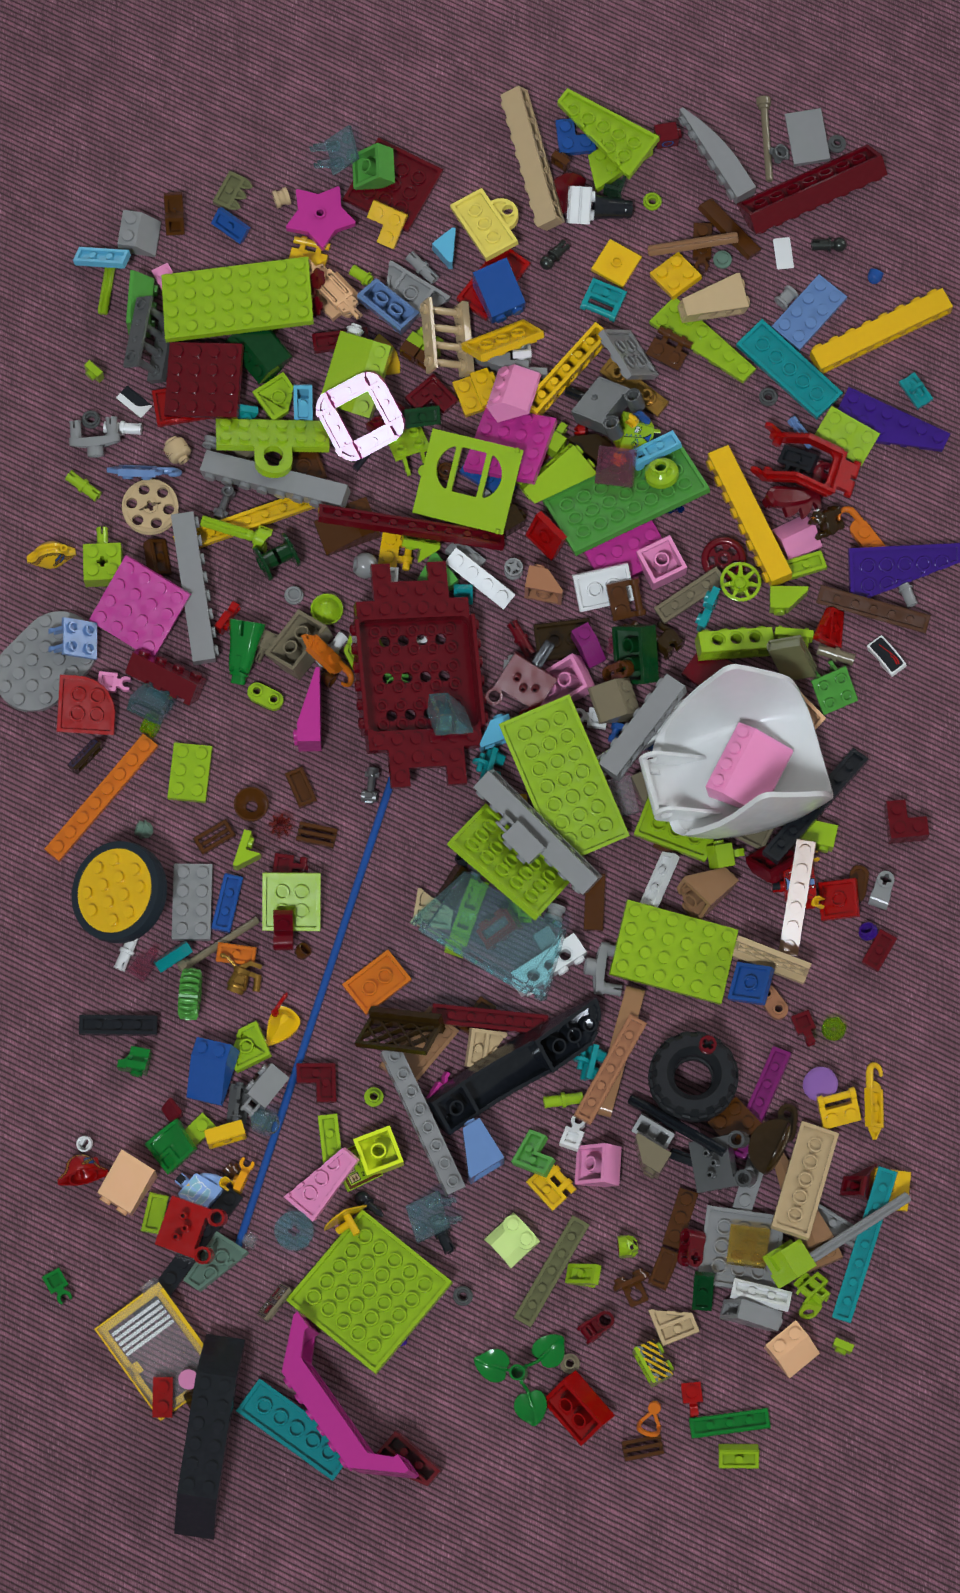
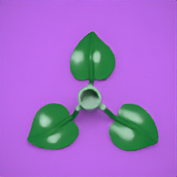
M551 1334L539 1338L533 1344L531 1350L532 1354L538 1359L524 1366L515 1364L510 1369L507 1368L510 1364V1359L506 1352L500 1349L488 1350L474 1358L477 1370L488 1381L494 1383L502 1382L506 1377V1372H509L513 1380L520 1382L527 1394L523 1393L517 1396L514 1402V1410L520 1419L533 1427L537 1426L544 1418L547 1410V1400L545 1395L539 1390H534L530 1393L529 1388L524 1383L528 1376L527 1368L538 1364L540 1361L547 1368L558 1366L563 1361L565 1355L564 1337L561 1335Z

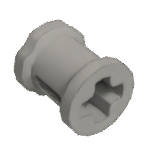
M786 285L784 287L785 290L774 298L775 303L784 310L788 308L789 303L793 299H797L799 296L796 290L789 285Z

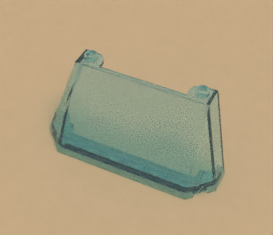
M473 870L471 872H463L411 919L410 923L413 926H420L418 930L518 991L526 995L533 993L535 994V999L546 1001L567 931L563 928L564 924L555 919L553 921L546 920L541 916L533 920L507 896L483 883L484 881L480 879L481 875Z

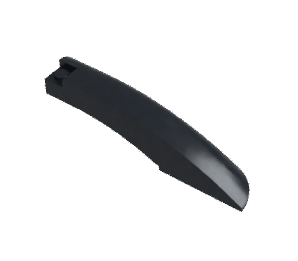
M594 997L522 1034L438 1088L439 1092L427 1099L426 1102L440 1128L448 1135L453 1134L463 1127L464 1123L477 1117L496 1103L550 1073H554L584 1052L594 1042L598 1034L597 1029L599 1021H601V1010L597 998Z

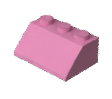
M515 364L503 366L498 370L486 406L497 423L529 414L541 378L539 372Z

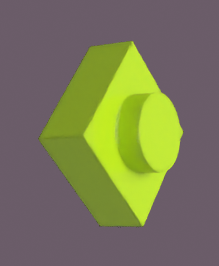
M88 360L84 365L86 376L93 381L95 379L100 383L104 379L103 371Z
M836 1337L832 1347L835 1348L836 1353L846 1356V1353L851 1354L854 1345Z

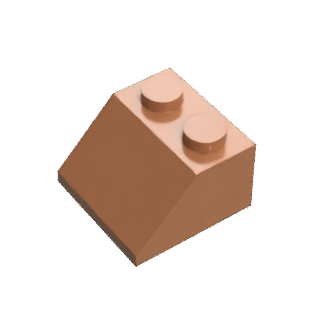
M539 564L529 565L524 598L562 605L563 590L551 572Z

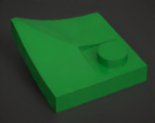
M179 1118L169 1123L145 1143L167 1175L173 1173L197 1150Z

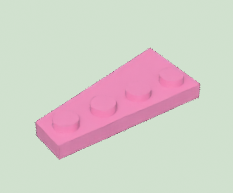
M346 1147L342 1148L320 1168L310 1174L308 1178L299 1183L291 1192L287 1193L284 1198L311 1221H316L360 1159Z

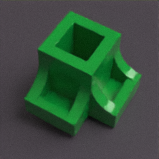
M131 1046L129 1055L124 1059H118V1071L130 1072V1075L134 1077L147 1076L152 1054L151 1050Z

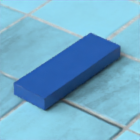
M224 873L211 926L212 930L231 933L243 877Z

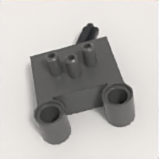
M732 1131L729 1135L711 1138L727 1148V1152L723 1157L694 1141L688 1142L690 1154L676 1148H672L670 1151V1159L693 1167L697 1193L712 1192L738 1186L752 1187L757 1181V1176L752 1170H739L737 1172L733 1148H745L748 1146L750 1137L744 1131ZM738 1134L742 1137V1142L739 1145L735 1141ZM745 1173L749 1176V1181L746 1184L742 1180V1176Z

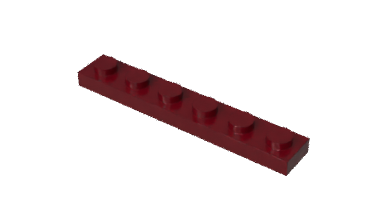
M435 1003L432 1004L431 1013L442 1014L444 1025L526 1033L548 1021V1015Z

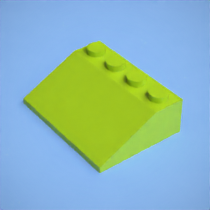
M340 331L321 395L362 372H376L385 379L394 347ZM367 391L337 408L372 419L376 405Z

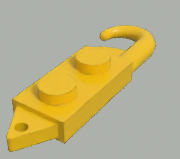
M871 1062L866 1068V1088H864L865 1127H868L872 1140H876L881 1128H884L883 1089H881L879 1083L874 1081L873 1076L874 1068L878 1070L880 1077L883 1076V1070L876 1062Z

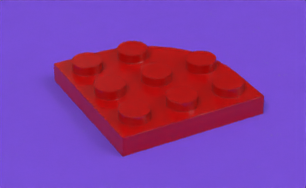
M60 674L57 732L115 735L116 711L114 701L108 690L92 678Z

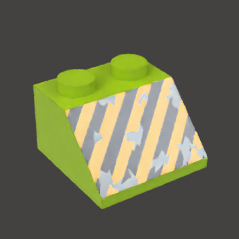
M654 1339L635 1347L632 1352L651 1388L673 1376L672 1371L674 1370L671 1362L664 1359L662 1354L665 1352L659 1342L656 1343Z

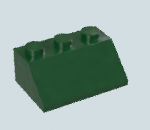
M271 330L232 334L225 342L244 345L243 365L258 384L266 383L276 377L292 358V355Z
M656 625L613 626L614 663L622 660H630L633 663L634 673L627 677L630 679L631 684L658 682Z

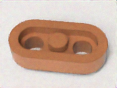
M770 985V996L767 997L763 1008L774 1020H782L788 1013V1006L775 988ZM780 1006L782 1008V1011L777 1012L775 1010V1007Z

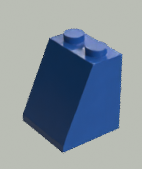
M507 257L473 272V288L491 324L495 322L501 323L507 317L519 315L524 311L526 302Z

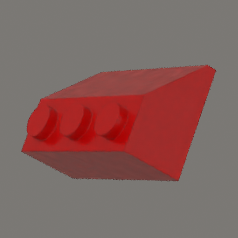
M576 1370L564 1378L546 1396L547 1408L580 1446L585 1444L615 1416Z

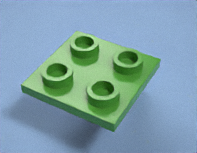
M832 660L827 662L830 665V673L820 676L815 671L816 677L810 680L823 715L858 701L846 666L837 668Z

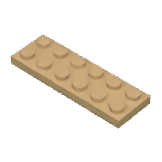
M804 1121L800 1123L770 1226L771 1229L808 1241L839 1133Z

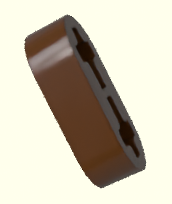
M630 660L615 662L603 669L602 677L605 682L630 677L634 673V665Z

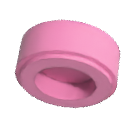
M190 1369L182 1371L178 1378L180 1386L187 1390L193 1389L196 1372Z

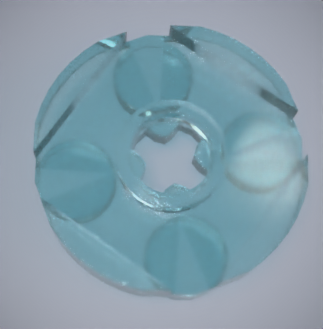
M290 1211L277 1220L274 1234L279 1245L284 1249L300 1251L308 1247L312 1241L314 1227L311 1220L304 1213ZM293 1226L300 1230V1233H297L296 1236H292V1233L288 1232Z

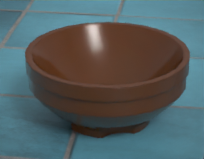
M247 787L240 790L235 796V812L244 821H258L268 811V798L259 788ZM249 802H254L257 804V810L249 812L246 809V805Z

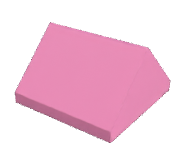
M807 516L804 519L797 517L771 530L787 560L809 554L822 547L821 540L815 539V535L818 533L816 525H809L808 521L810 518Z

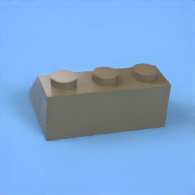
M299 609L264 654L283 671L301 680L315 661L305 651L306 646L301 635L317 634L326 644L333 638V635L325 624Z

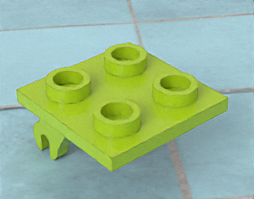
M421 427L404 430L397 440L388 444L395 461L402 460L407 477L411 476L406 459L407 456L419 453L424 465V452L427 451L429 443Z

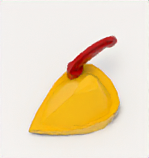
M288 993L281 997L275 1008L271 1011L266 1035L268 1047L287 1040L299 1029V1016L292 1009L281 1006L288 997Z

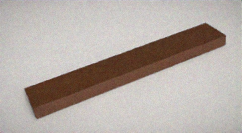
M824 585L820 586L816 600L817 604L834 607L925 634L931 615Z

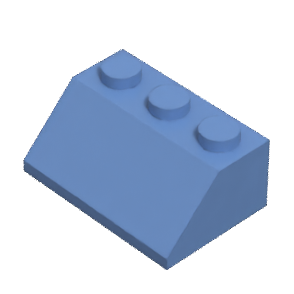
M377 278L357 294V299L361 304L400 335H403L412 326L420 313Z

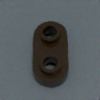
M783 1104L778 1110L777 1119L791 1123V1134L788 1141L790 1143L796 1136L798 1112L794 1105ZM784 1112H790L791 1117L786 1118Z

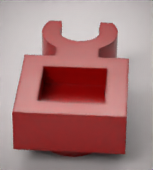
M233 601L228 610H225L216 622V631L221 635L225 631H229L230 619H233L241 608L238 603Z

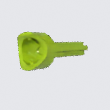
M204 515L200 523L202 527L252 541V549L256 546L263 553L267 551L266 539L273 532V529L259 525L258 530L253 531Z

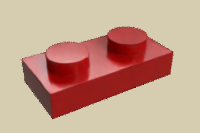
M153 1377L152 1417L173 1418V1377Z

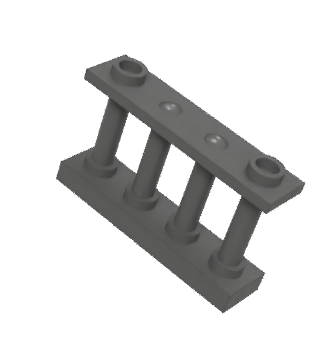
M143 296L136 298L123 367L140 366L148 371L147 381L149 383L166 382L170 345V342L166 343L164 315L163 312L151 307L152 296ZM149 315L159 320L157 329L148 324ZM146 332L155 337L154 347L145 342ZM143 349L152 354L150 364L141 359Z

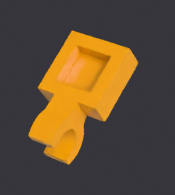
M244 1157L239 1162L241 1171L239 1175L236 1174L232 1180L234 1183H231L233 1190L239 1194L242 1193L249 1174L255 1166V1163L252 1161L249 1167H245L243 1165L245 1162Z

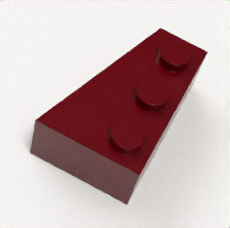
M399 1430L395 1431L376 1453L391 1457L399 1454L408 1459L419 1474L416 1479H409L425 1486H430L443 1471Z

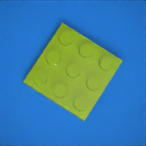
M263 872L262 931H274L273 910H293L294 931H320L321 873Z

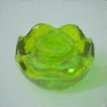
M838 1017L827 1018L822 1025L824 1037L830 1041H837L843 1038L846 1032V1025Z

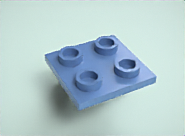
M63 617L62 626L48 629V634L54 633V635L63 633V643L48 647V652H62V655L97 660V623Z

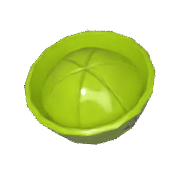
M321 594L313 600L310 612L314 619L325 625H331L341 618L343 604L333 594Z

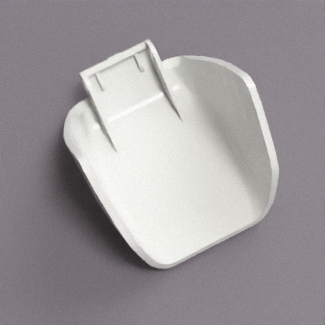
M740 664L727 665L700 684L682 701L664 724L655 740L653 750L639 757L654 819L670 822L672 830L682 836L722 839L755 834L797 820L833 799L831 783L813 720L798 686L793 679L786 675ZM739 722L758 729L794 751L774 791L756 796L741 808L709 797L705 787Z

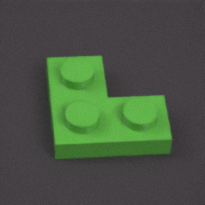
M529 1129L511 1161L512 1164L547 1178L556 1162L554 1158L541 1153L548 1140L547 1136Z

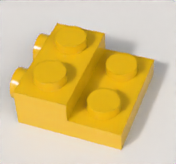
M488 368L472 372L469 377L452 382L465 418L483 412L487 408L486 406L494 385L493 382H495L493 371L489 372Z

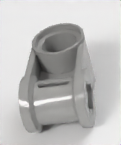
M882 871L879 873L868 905L884 910L887 909L894 884V875L891 872ZM884 877L888 878L886 885L882 884Z

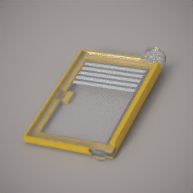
M154 1277L139 1288L142 1292L140 1296L94 1330L151 1409L153 1405V1377H173L174 1412L186 1403L183 1395L193 1390H187L180 1386L178 1381L179 1375L187 1369L197 1371L203 1342L157 1278Z

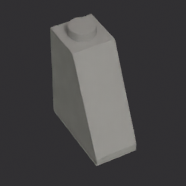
M724 1299L719 1319L766 1331H779L782 1325L783 1312L745 1299Z

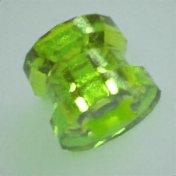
M146 715L139 732L147 733L151 738H154L162 722L160 720H153L150 715Z

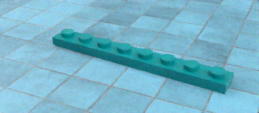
M878 1167L862 1219L889 1202L898 1172ZM883 1219L857 1235L831 1318L851 1324Z

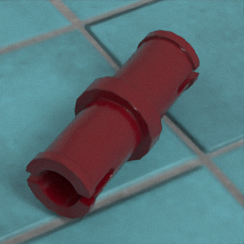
M514 620L512 623L516 629H514L511 623L507 625V628H509L515 639L514 643L518 644L524 657L529 658L530 655L527 649L531 655H534L536 651H534L528 640L529 636L523 632L518 620Z

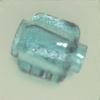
M265 1108L258 1109L250 1118L253 1131L263 1136H271L277 1132L280 1126L278 1115Z

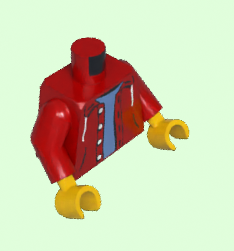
M814 858L813 862H818L820 858ZM793 864L782 872V881L771 883L772 893L783 892L786 902ZM812 866L806 909H813L815 907L824 909V905L819 904V901L825 899L817 896L814 868Z

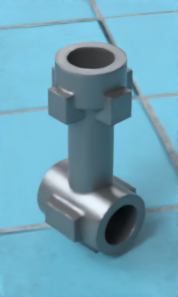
M231 485L222 487V500L219 507L213 510V517L218 520L227 517L228 512L225 510L229 500L236 496V492Z
M368 767L367 771H365V777H368L367 790H362L361 802H365V804H373L378 801V791H374L375 780L380 777L378 768Z

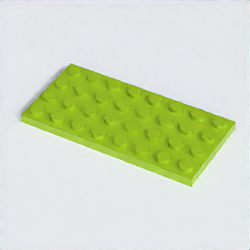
M309 257L161 275L166 343L313 325Z
M570 694L499 724L534 809L577 852L583 856L630 836Z

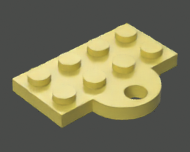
M480 188L450 205L452 212L486 262L518 245V240L511 230L517 225L519 214L516 205L512 201L504 198L490 201L484 190ZM506 209L513 210L511 214L503 213Z

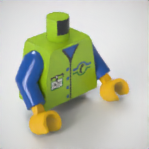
M641 410L635 413L626 411L622 413L620 424L624 434L620 439L613 440L619 451L614 453L615 460L613 464L618 467L624 465L629 451L661 436L660 429H654L650 417Z

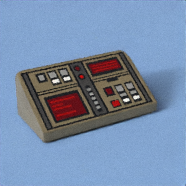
M280 1284L257 1312V1315L266 1323H269L286 1302L292 1290Z

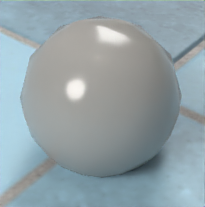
M360 553L354 558L353 572L360 578H371L370 565L378 564V561L370 553Z

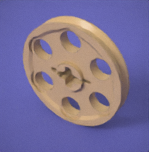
M156 479L141 480L133 484L126 491L122 500V512L126 523L134 531L144 535L160 534L172 526L171 514H165L163 511L166 506L174 508L172 514H178L179 512L178 499L174 490L168 484ZM142 486H147L150 489L145 495L139 493V489ZM161 489L168 491V495L164 498L157 495ZM135 500L137 506L135 508H128L127 502ZM151 503V505L153 506L152 511H150L149 508H147V504ZM137 516L143 518V522L140 525L133 523V519ZM153 520H160L162 525L159 528H153L151 526Z

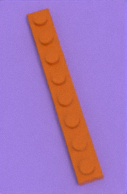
M142 734L44 850L60 862L155 752L158 745L145 734Z

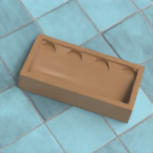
M429 1006L425 1012L431 1013L432 1007ZM445 1025L446 1029L443 1034L439 1033L427 1055L404 1053L416 1081L419 1080L459 1032L457 1028ZM423 1032V1035L425 1036L431 1032ZM417 1035L410 1039L411 1041L420 1038L421 1036ZM405 1040L399 1043V1045L407 1044L408 1041ZM423 1042V1043H421V1044H419V1045H417V1046H415V1047L423 1048L424 1045H425V1042ZM382 1061L379 1067L388 1074Z

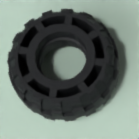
M687 1031L670 1037L657 1049L650 1062L648 1084L653 1100H655L663 1112L679 1121L698 1123L715 1118L729 1106L737 1090L738 1067L733 1053L720 1039L714 1036L717 1042L715 1051L711 1054H703L699 1049V1042L702 1037L708 1035L705 1032ZM705 1040L703 1042L705 1043L703 1048H713L711 1047V1044H713L711 1041L707 1042ZM696 1061L709 1069L711 1084L704 1093L688 1095L676 1086L675 1072L682 1063Z

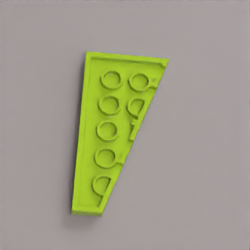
M568 88L557 101V105L629 180L660 141L658 135Z

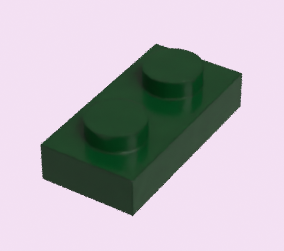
M439 405L402 409L405 428L441 424Z
M695 1271L692 1310L712 1311L714 1273Z

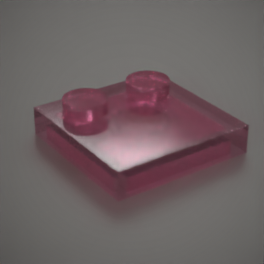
M599 446L595 483L633 488L637 450Z

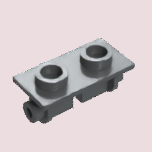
M242 1082L231 1083L226 1122L231 1123L242 1120V1123L246 1124L247 1112L239 1109L248 1098L244 1095L247 1090L245 1089L246 1085Z

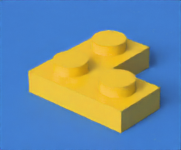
M373 200L367 218L383 225L377 242L395 249L408 214Z

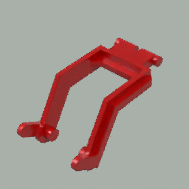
M770 422L765 423L764 427L771 432L769 438L772 440V445L781 447L782 443L810 444L831 454L833 460L825 483H820L799 472L773 471L771 467L767 466L763 470L751 466L750 471L761 481L797 483L825 497L834 494L836 490L844 492V497L851 498L855 482L850 479H857L861 462L854 461L852 463L847 461L848 452L844 451V448L812 433L782 432Z

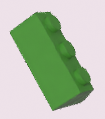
M130 270L126 316L128 334L130 333L137 297L152 296L151 307L157 310V303L154 302L155 296H158V285H155L154 278L134 270ZM149 315L148 324L155 328L156 321L153 320L152 315ZM146 332L145 337H151V334Z

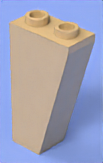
M736 273L682 298L677 307L681 322L687 323L742 315L749 308L750 300L745 293L744 280L741 279L740 273Z

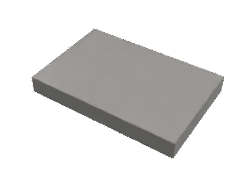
M821 108L785 114L794 167L830 161Z

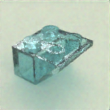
M448 693L429 694L427 714L435 735L473 733L468 714L461 703Z

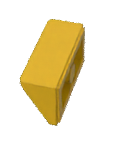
M242 1120L204 1131L210 1150L247 1138Z

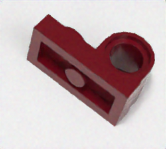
M273 910V950L293 951V910Z

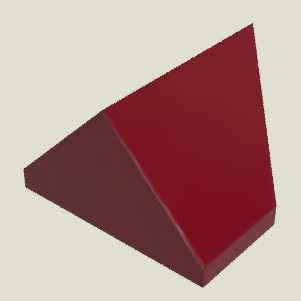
M877 1163L850 1176H843L839 1195L868 1201Z

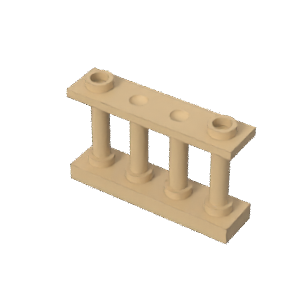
M428 297L420 304L419 308L422 318L426 374L432 373L439 366L457 368L459 370V377L466 378L470 373L475 372L473 356L464 352L461 348L462 342L472 339L469 303L461 301L453 309L433 306L432 297ZM434 314L453 316L455 326L434 324ZM435 331L454 333L456 343L436 341ZM437 349L456 351L458 361L437 359Z

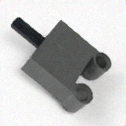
M600 376L586 393L573 387H566L564 392L566 397L578 401L571 411L576 423L607 435L610 440H618L623 436L624 430L618 418L627 407H629L632 413L638 410L642 411L645 408V402L638 389H630Z

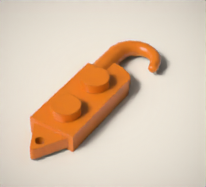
M317 634L301 635L306 646L305 651L330 674H337L342 670L347 675L348 682H341V685L346 688L351 687L354 682V674L351 668L341 660V657Z

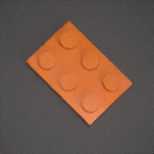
M386 950L344 982L342 986L362 1012L368 1015L371 1006H380L410 983L412 979L391 952Z

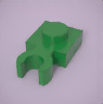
M59 1267L42 1277L51 1295L58 1294L57 1301L60 1305H63L61 1300L63 1295H67L70 1300L73 1299L71 1293L64 1289L69 1284Z

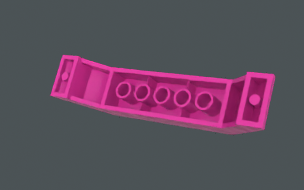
M297 1311L293 1315L282 1368V1373L285 1376L283 1381L290 1389L293 1388L296 1392L294 1396L301 1405H305L307 1408L305 1412L308 1417L317 1422L318 1426L316 1428L322 1436L328 1438L329 1442L327 1444L331 1450L340 1455V1458H338L344 1468L361 1474L416 1479L419 1474L408 1459L399 1454L391 1457L378 1455L372 1451L312 1365L315 1339L320 1333L306 1316Z

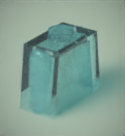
M144 683L130 695L126 710L161 726L165 716L173 707L174 701L172 700L173 697L169 696L170 693L168 691H159L151 683Z

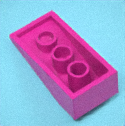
M320 667L315 668L297 721V729H293L294 746H298L299 752L322 751Z

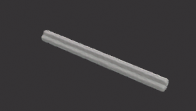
M904 1192L810 1252L809 1254L814 1262H817L911 1201L910 1196Z

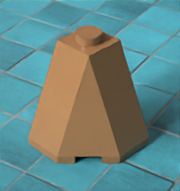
M726 867L685 876L677 886L678 894H682L684 900L682 903L683 910L690 917L702 920L733 890L739 880Z

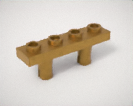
M611 357L599 371L610 381L630 389H638L645 402V408L656 417H659L669 404V401L642 380H627L620 373L619 366Z

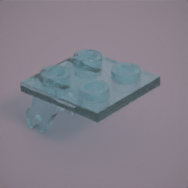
M351 125L324 141L325 143L313 144V147H309L311 152L328 151L330 159L318 160L313 165L314 168H331L332 175H336L359 159Z
M436 1191L406 1206L417 1243L450 1228V1224H457V1221H463L462 1216H446L443 1207L451 1206V1203H457L456 1198H441L440 1192Z

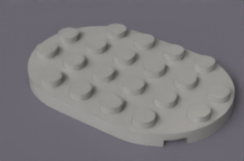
M65 611L44 614L34 620L1 653L0 696L8 705L23 712L47 710L58 703L60 674L86 676L96 660L62 655V652H48V647L63 643V633L54 635V633L48 634L49 628L62 626L63 617L84 620L83 618Z

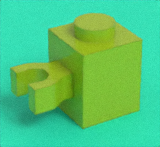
M562 421L556 431H554L547 450V454L552 458L567 444V438L564 435L567 432L566 428L568 425Z
M724 840L713 841V845L706 846L710 869L734 866V857L745 856L744 848L733 849L732 842L724 843Z

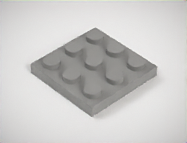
M603 329L598 333L601 343L610 352L611 359L617 363L620 373L627 380H654L659 376L631 330Z

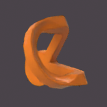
M651 1401L648 1405L649 1412L638 1420L636 1429L645 1436L657 1437L661 1432V1425L657 1416L661 1410V1404L658 1401ZM652 1414L656 1423V1431L654 1432L644 1430L641 1427L642 1423Z

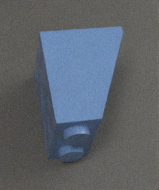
M480 1118L468 1120L464 1123L465 1127H463V1141L470 1184L504 1164L503 1154Z

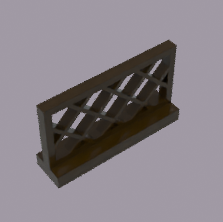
M371 1006L368 1011L370 1017L357 1037L355 1046L427 1055L439 1033L443 1034L446 1028L442 1014ZM383 1030L386 1032L378 1037L375 1036V1034ZM401 1032L403 1033L402 1036H400V1037H398V1038H396V1039H394V1038L392 1037V1036L397 1035V1034H399V1033H401ZM423 1032H431L425 1036L423 1035ZM417 1035L421 1036L420 1038L411 1041L410 1039ZM370 1036L373 1037V1039L369 1041H363L365 1038H368ZM390 1038L391 1040L387 1043H380L381 1041ZM405 1040L408 1041L407 1044L398 1045L399 1043H401V1042H403V1041H405ZM425 1042V1045H424L423 1048L415 1047V1046H417V1045H419V1044Z

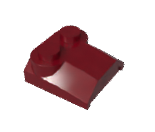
M767 845L746 857V864L753 874L766 882L777 883L783 877L782 872L793 864L794 852L790 850L778 865L762 855V851Z

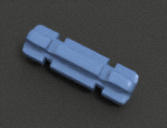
M796 416L791 417L787 421L794 432L808 433ZM804 444L807 449L814 447L810 444Z

